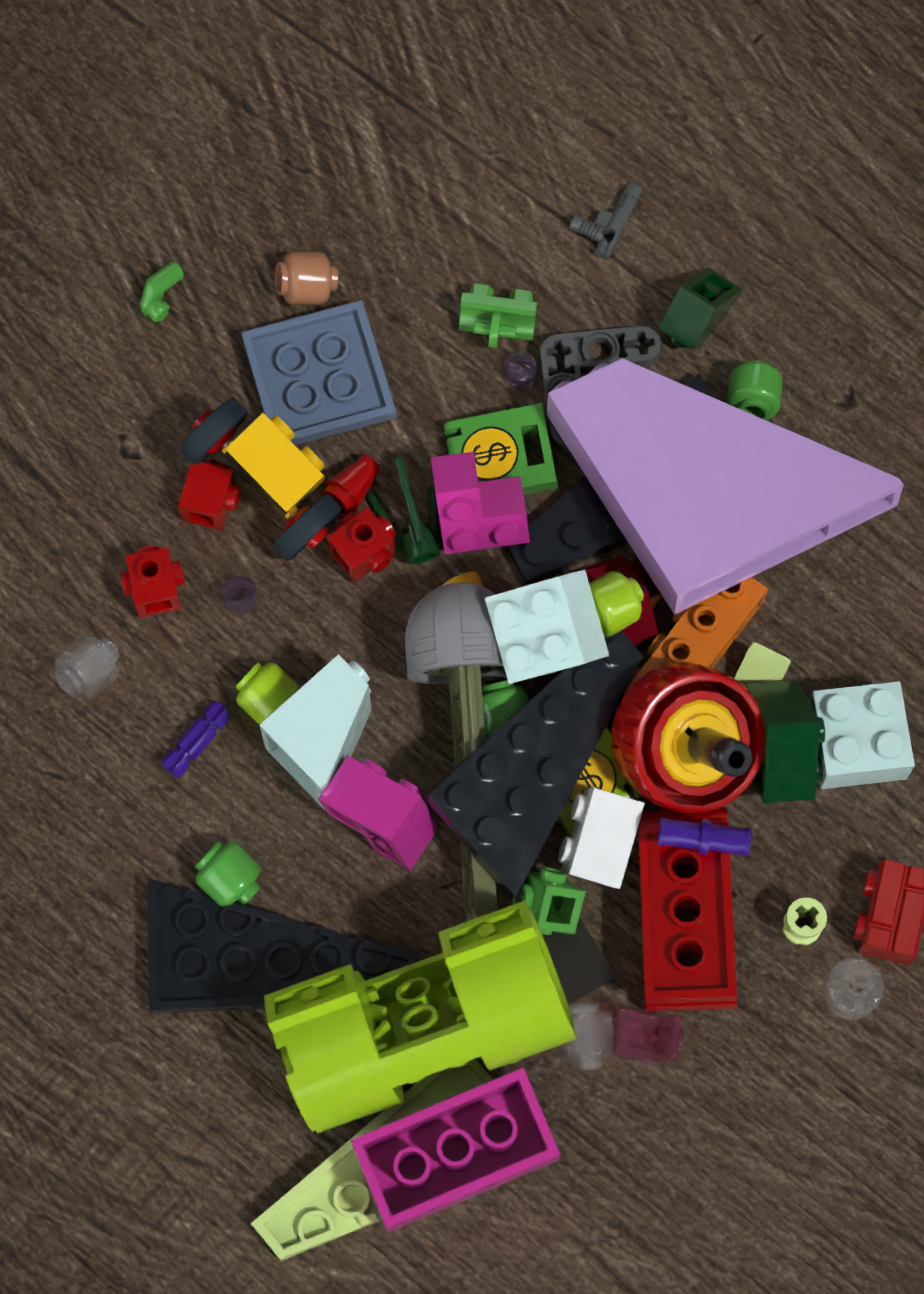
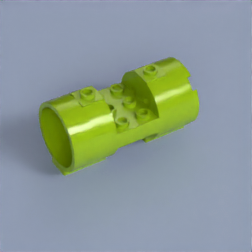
M526 900L438 932L443 953L366 981L360 972H354L350 964L264 996L267 1022L273 1034L276 1049H281L283 1062L288 1075H285L296 1104L311 1131L316 1130L317 1133L326 1131L406 1101L403 1084L416 1083L426 1076L441 1070L463 1066L474 1058L481 1056L486 1067L491 1071L578 1039L557 971L531 908L528 907Z

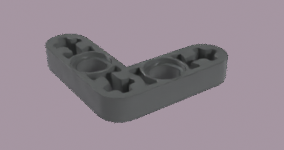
M634 326L549 336L541 345L540 352L546 416L548 393L558 384L568 380L575 381L581 378V375L589 374L598 365L604 363L611 364L622 359L618 357L619 341L624 342L623 349H625L624 357H622L623 359L644 368L651 367L659 358L661 348L659 335L649 327ZM636 341H644L645 346L648 347L647 354H639L638 348H635ZM595 343H604L611 348L612 354L605 360H596L591 357L588 350ZM556 348H560L565 355L564 373L557 374L556 359L552 356L553 350ZM547 416L551 445L563 454H571Z

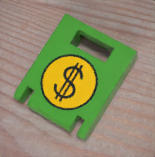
M542 403L449 421L444 424L445 435L450 437L446 440L449 455L474 451L478 482L520 476L523 495L558 488ZM539 434L544 463L528 466L523 437Z

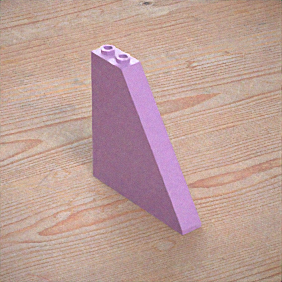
M623 358L611 364L604 363L598 365L588 375L575 381H564L548 393V418L674 615L896 507L904 485L896 476Z

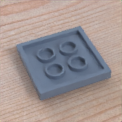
M362 300L241 332L263 412L270 420L277 414L294 432L295 437L290 440L294 445L397 418L395 405Z

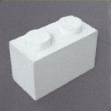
M585 787L583 795L577 794L571 809L570 817L572 820H575L571 837L566 836L559 850L558 862L563 863L561 871L574 877L620 889L645 803L597 788Z

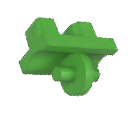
M474 283L469 293H462L460 331L489 335L488 347L494 349L498 347L499 337L533 341L537 303L533 302L531 291L515 289L510 292L509 299L493 297L494 289L489 285Z

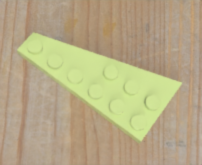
M475 1058L469 1060L463 1066L450 1067L426 1076L404 1093L406 1101L392 1106L379 1114L251 1223L278 1258L283 1261L381 1221L382 1218L352 1147L351 1140L488 1083L493 1079Z

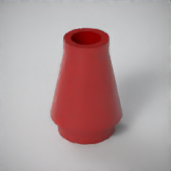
M362 454L355 462L324 483L325 489L321 496L328 494L339 504L342 509L338 514L340 516H347L350 512H356L375 477L381 472L379 464L369 455Z

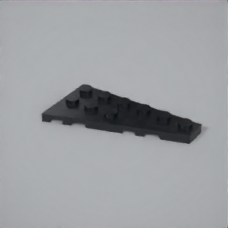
M700 373L685 385L712 397ZM584 476L528 526L530 542L509 545L508 552L527 586L628 541L587 477Z
M622 630L612 636H604L609 656L560 670L423 796L509 898L517 896L643 658V655Z
M147 878L149 1012L151 1014L266 1009L265 995L350 964L354 972H360L366 981L419 961V956L416 953L370 940L364 941L342 935L337 931L324 927L310 926L300 923L295 919L235 902L229 906L221 907L211 897L204 896L202 893L189 889L175 888L165 885L163 882Z

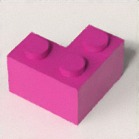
M474 451L431 457L445 554L530 542L520 476L478 482Z
M347 756L318 800L329 816L364 835L375 852L411 871L439 829L431 815L432 808L423 801V792L411 782L401 779L397 783L386 777L387 772L375 762L365 759L361 763Z

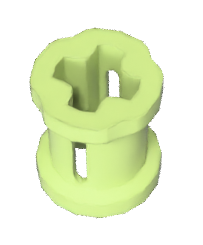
M806 897L794 901L783 918L784 925L782 930L786 939L795 945H810L815 942L826 926V910L816 899ZM806 916H810L813 920L810 927L805 925L800 929L796 925L798 917L803 919Z

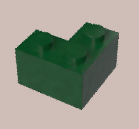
M797 680L746 684L749 694L754 696L761 712V722L765 728L762 761L753 779V784L764 804L814 800L816 796V782H821L823 777L822 761L818 755L819 743H824L825 725L823 718L817 717L813 710L811 697L805 696Z

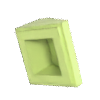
M752 642L734 679L745 687L746 684L780 682L783 680L791 660L758 643Z

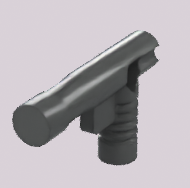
M628 183L613 214L601 210L596 221L593 223L591 220L588 221V219L575 214L569 229L577 233L579 232L583 236L587 235L588 238L591 237V239L599 242L594 254L603 260H608L643 191L642 188L637 184ZM611 235L614 238L611 242H607L603 236Z

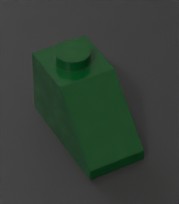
M708 267L679 288L659 329L667 333L668 338L674 344L694 350L710 337L743 289Z

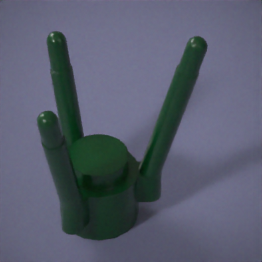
M396 457L394 461L411 522L410 525L402 529V537H400L376 496L370 492L366 497L377 517L383 515L394 528L396 536L393 538L398 558L406 557L407 563L411 565L425 563L437 558L440 555L439 548L443 546L439 531L435 486L432 485L428 488L430 528H428L427 522H420L403 459Z

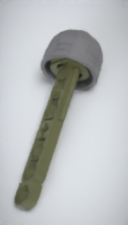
M467 582L446 584L425 595L413 609L405 632L407 678L418 683L449 684L455 767L485 740L481 682L507 677L485 602L486 597L496 594L481 585ZM460 840L464 906L467 915L465 922L496 911V882Z

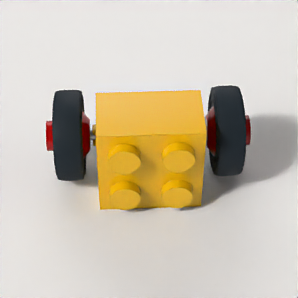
M232 397L221 404L216 410L212 411L210 408L206 410L191 425L194 431L182 443L179 450L193 465L199 464L210 454L217 453L222 448L221 452L223 454L228 452L287 513L284 517L287 520L291 517L286 523L285 531L274 542L273 547L286 561L292 560L306 546L313 550L330 533L326 527L342 509L330 495L325 494L312 505L304 506L297 511V506L325 480L324 475L320 472L325 467L324 463L308 446H305L300 451L290 441L295 437L294 432L277 414L270 420L262 413L234 441H231L236 434V429L249 414L246 408L237 399Z

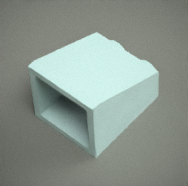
M339 654L260 724L265 749L323 809L324 807L318 799L347 756L352 757L372 710L371 690L367 684L370 680L369 676L355 661L352 660L348 664Z

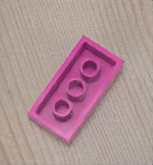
M524 1068L351 1140L352 1147L387 1233L558 1161L560 1157L558 1147Z

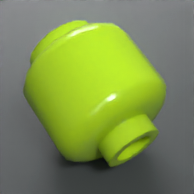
M611 571L589 583L605 637L618 633L640 619L642 612L641 601H643L644 595L635 579L631 577L627 579L621 573Z
M257 662L235 686L239 691L236 702L260 725L300 688L277 664L270 662L262 666Z

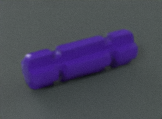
M215 700L212 701L202 712L204 717L202 719L198 717L175 743L177 748L175 750L170 749L161 761L162 766L171 775L177 778L181 777L190 765L188 763L190 759L195 761L217 735L215 730L217 728L222 729L230 720L231 714L229 710Z

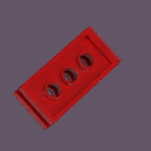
M727 807L698 815L694 813L681 814L672 810L642 811L638 829L647 1012L737 1009L730 853L708 851L707 855L697 854L696 849L657 845L661 817L699 823L702 818L711 819L712 824L728 826ZM683 867L692 868L697 872L694 876L686 879L675 875V872ZM684 910H691L699 915L692 922H682L676 917ZM688 953L695 954L701 958V961L692 967L683 966L678 962L681 956Z

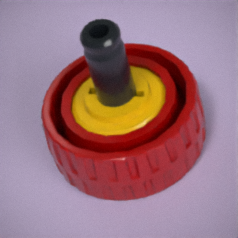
M690 662L670 663L646 673L645 676L638 679L622 698L612 726V751L619 772L623 774L627 784L636 790L638 794L662 808L677 813L705 814L712 810L716 811L731 803L751 784L762 761L765 728L761 722V712L754 696L749 694L748 689L742 683L717 669Z

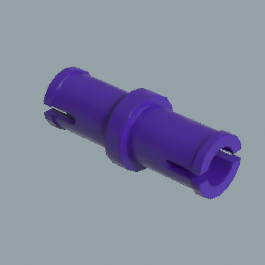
M661 817L657 845L696 849L697 854L707 855L708 851L739 854L747 857L750 851L752 831L751 828L712 824L711 819L702 818L699 823Z

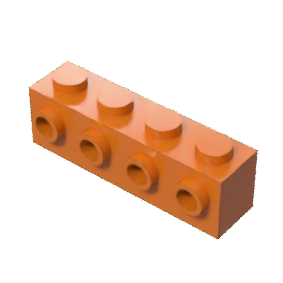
M751 577L675 614L672 618V621L676 623L667 636L661 632L654 639L646 652L651 657L642 669L637 667L623 697L638 679L645 676L649 671L658 669L666 664L690 662L714 668L762 606L768 588Z

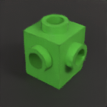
M541 867L540 873L529 871L517 896L513 898V905L526 900L543 935H552L553 931L575 934L586 891L567 880L566 872L551 867Z

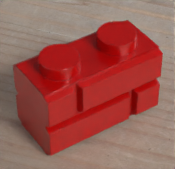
M884 859L880 861L876 871L868 870L862 895L870 897L867 913H858L853 938L860 940L858 950L860 954L911 965L917 956L924 923V869Z

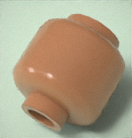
M291 251L285 255L283 262L276 264V292L278 295H283L285 301L292 306L323 305L328 300L330 292L337 290V267L330 266L327 255L322 252Z

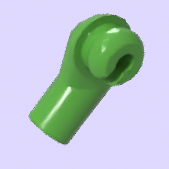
M169 262L146 280L140 309L145 317H150L154 322H161L169 314V304L162 301L164 293L184 277L183 270L177 263Z

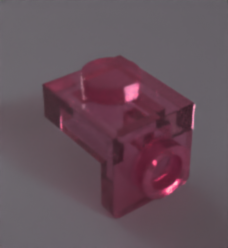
M626 1009L613 1010L608 1055L652 1065L676 1062L683 1045L682 1017L676 1015L658 1017Z

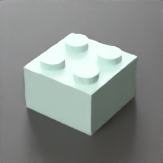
M585 570L558 576L485 598L509 684L609 656Z
M900 681L813 691L811 695L813 710L817 717L823 718L825 725L824 743H819L818 750L823 767L822 781L819 782L820 789L907 780L915 764Z

